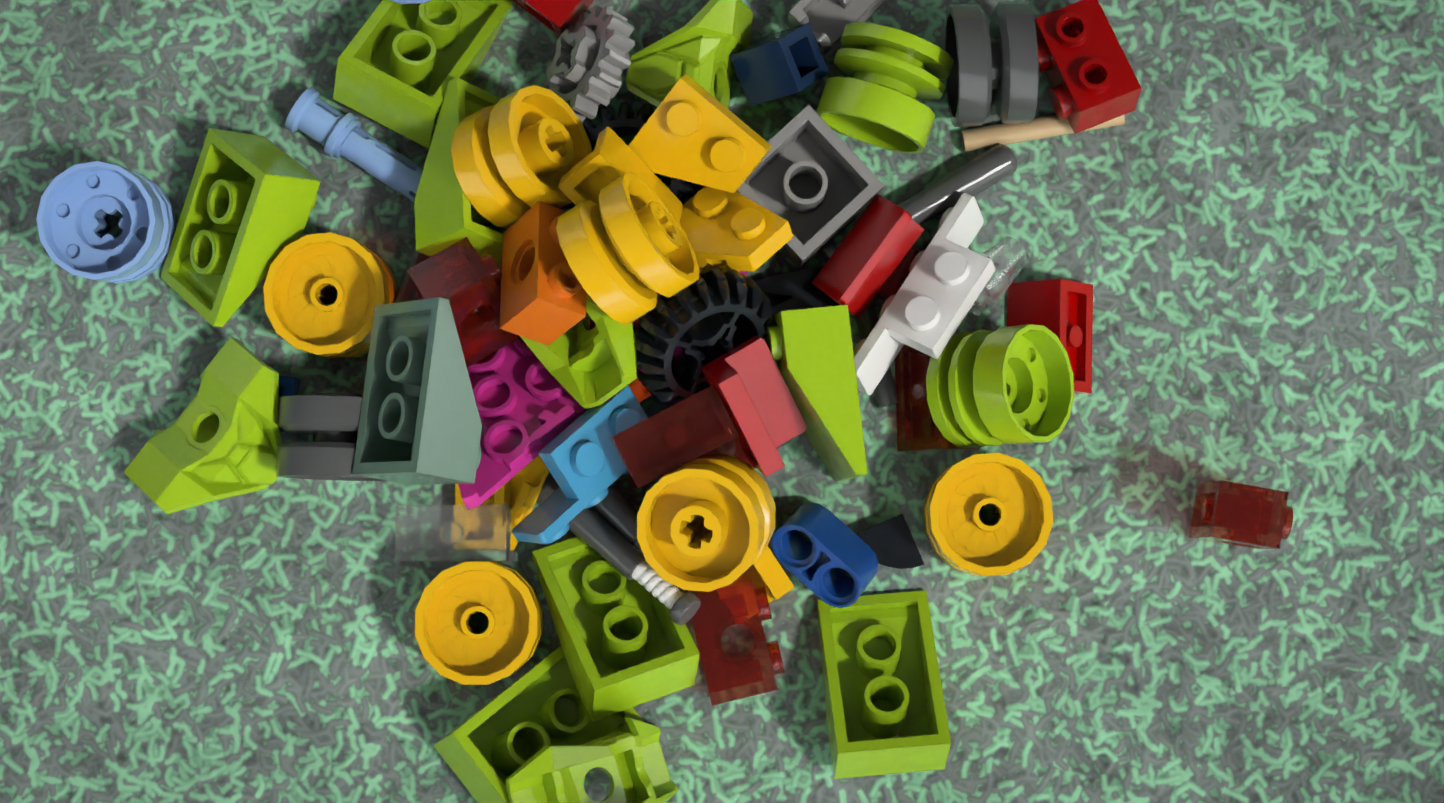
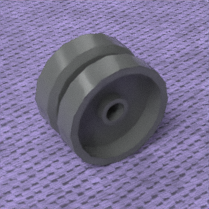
M1027 0L999 2L991 15L990 28L986 14L977 3L949 4L945 22V51L949 53L954 63L946 82L948 107L953 126H982L990 113L991 98L995 113L1003 124L1031 123L1035 118L1038 99V48L1031 4Z
M316 393V395L280 397L278 426L289 433L313 435V442H288L278 447L276 477L313 480L386 481L352 474L363 394Z

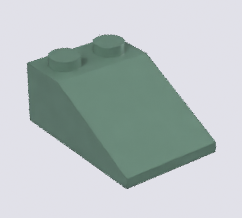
M436 297L375 305L352 474L408 485L475 484L476 470L481 461L480 439L482 423L449 299Z

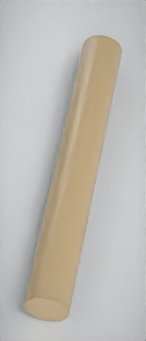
M1057 114L1034 118L1031 123H1002L960 131L964 152L991 148L999 144L1008 145L1074 133L1068 119H1060ZM1125 115L1084 131L1124 125Z

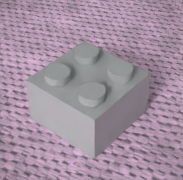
M809 104L768 141L773 146L772 149L736 191L789 222L794 237L781 247V250L799 269H802L821 251L824 245L830 243L863 213L877 194L881 195L885 186Z

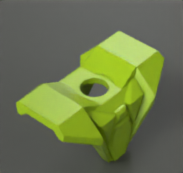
M710 0L685 26L631 56V64L627 68L626 74L627 89L653 106L658 107L678 80L687 74L729 109L732 77L736 71L730 55L750 44L753 11L741 0Z
M588 293L586 317L549 346L520 336L549 373L584 408L589 409L602 405L637 379L633 322L624 325L613 320L597 306ZM590 318L596 324L593 329H590Z
M232 336L200 374L201 383L197 395L174 424L165 430L157 429L123 472L166 514L224 498L265 490L270 485H273L278 478L276 477L277 448L283 445L278 426L279 373L261 361L244 346L242 341Z
M624 718L622 732L617 731L583 743V745H545L506 779V790L510 803H666L679 790L677 785L671 781L659 742L660 727L632 718ZM593 768L603 770L610 781L609 793L600 802L592 800L584 789L585 776Z

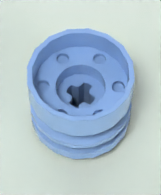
M100 161L73 165L54 177L41 196L36 217L40 242L54 263L72 275L116 284L141 280L159 269L166 260L177 227L174 206L160 186L142 174L118 165ZM110 215L122 218L118 223L119 227L123 230L120 236L106 234L111 228L110 223L107 221Z

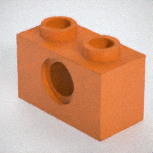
M539 201L503 232L499 329L549 346L586 317L587 292L571 270L559 244L556 225L558 217L567 211Z

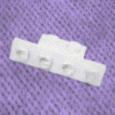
M963 193L955 206L948 208L944 212L938 225V232L926 250L920 251L915 256L910 265L909 275L898 292L891 295L883 304L879 321L867 339H862L855 346L853 352L859 391L867 395L873 393L904 344L938 359L996 269L992 259L968 249L984 223L974 196Z

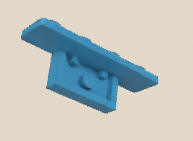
M627 385L602 405L586 410L538 452L559 485V488L511 530L517 541L549 544L561 538L570 529L569 522L583 509L593 507L601 502L609 493L608 487L622 474H627L640 467L647 459L646 453L660 440H665L679 432L684 426L683 419L694 409L691 406L685 405L677 410L673 405L667 402L662 403L658 399L644 411L629 385Z

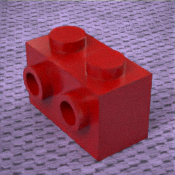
M1081 0L1035 18L1038 73L1045 72L1052 86L1049 89L1052 106L1060 119H1068L1074 134L1135 111L1142 88L1098 0Z

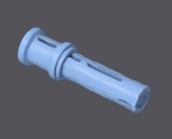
M313 87L306 89L290 110L286 118L285 128L291 132H296L297 130L303 132L324 146V153L329 157L340 158L343 156L414 203L423 169L362 129L361 122L358 121L356 115L351 112L344 115L320 99L318 90Z

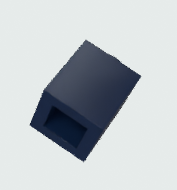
M809 22L761 37L730 55L737 78L743 87L750 106L798 93L829 74Z

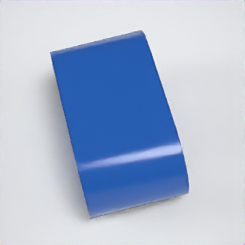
M809 502L795 508L772 537V549L779 562L822 601L833 607L843 608L854 604L878 571V560L870 546L821 504ZM798 531L805 533L811 541L804 539ZM839 568L849 572L852 578L844 575Z

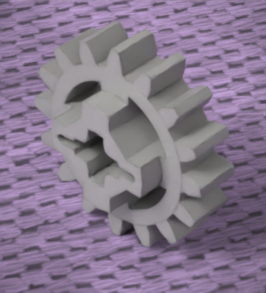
M595 5L590 14L583 11L580 14L578 25L576 27L569 25L556 41V52L553 61L549 62L546 67L547 79L542 84L543 88L552 90L566 101L582 123L585 117L594 119L598 111V105L601 103L607 107L610 100L617 94L622 85V80L620 79L622 71L631 64L629 51L635 46V41L629 38L634 30V26L627 22L628 18L607 6L601 8Z

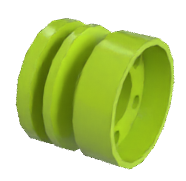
M853 22L846 24L840 41L845 48L837 50L833 63L839 70L852 78L838 76L827 78L816 113L832 130L845 136L894 152L922 153L936 115L929 107L918 100L931 101L942 97L945 86L940 80L948 78L954 60L949 53L937 45L909 32L875 23Z
M1026 324L1001 327L995 331L977 330L972 333H954L939 358H930L926 375L927 402L933 422L942 436L957 447L974 448L1001 446L1002 444L1049 442L1061 434L1071 415L1074 400V379L1068 353L1058 336L1044 325Z

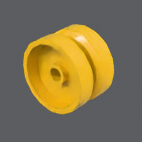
M537 85L521 88L501 98L497 104L482 108L463 118L454 130L451 146L454 172L464 195L481 216L495 226L509 228L539 201L560 209L572 204L573 202L558 188L560 178L592 152L591 143L582 122L569 104L552 90Z
M632 172L624 173L600 189L599 205L590 200L583 201L558 217L556 230L559 244L571 270L597 306L609 317L621 324H630L654 309L657 304V293L669 298L699 280V266L696 255L684 229L661 196L643 178Z
M332 232L307 234L286 245L270 264L263 286L265 312L276 333L296 349L333 360L358 358L369 352L375 305L394 303L399 292L398 282L385 260L358 241ZM334 287L337 290V299L333 304L326 306V303L331 301L327 293Z
M704 453L681 462L646 492L637 513V540L646 562L663 580L683 590L710 592L732 584L766 550L775 530L776 505L767 482L750 464L729 454Z
M1002 453L974 454L945 468L930 485L922 508L924 533L935 554L953 569L974 576L1009 575L1030 564L1046 546L1053 525L1051 496L1040 475L1022 460ZM991 504L996 507L991 513L998 516V521L994 525H985L981 522L979 511L982 506Z
M462 562L441 571L424 588L415 609V637L424 659L441 676L462 685H489L518 672L535 655L544 634V609L535 587L518 570L499 562ZM482 612L487 616L489 625L485 632L477 633V627L468 623L469 617L472 614Z

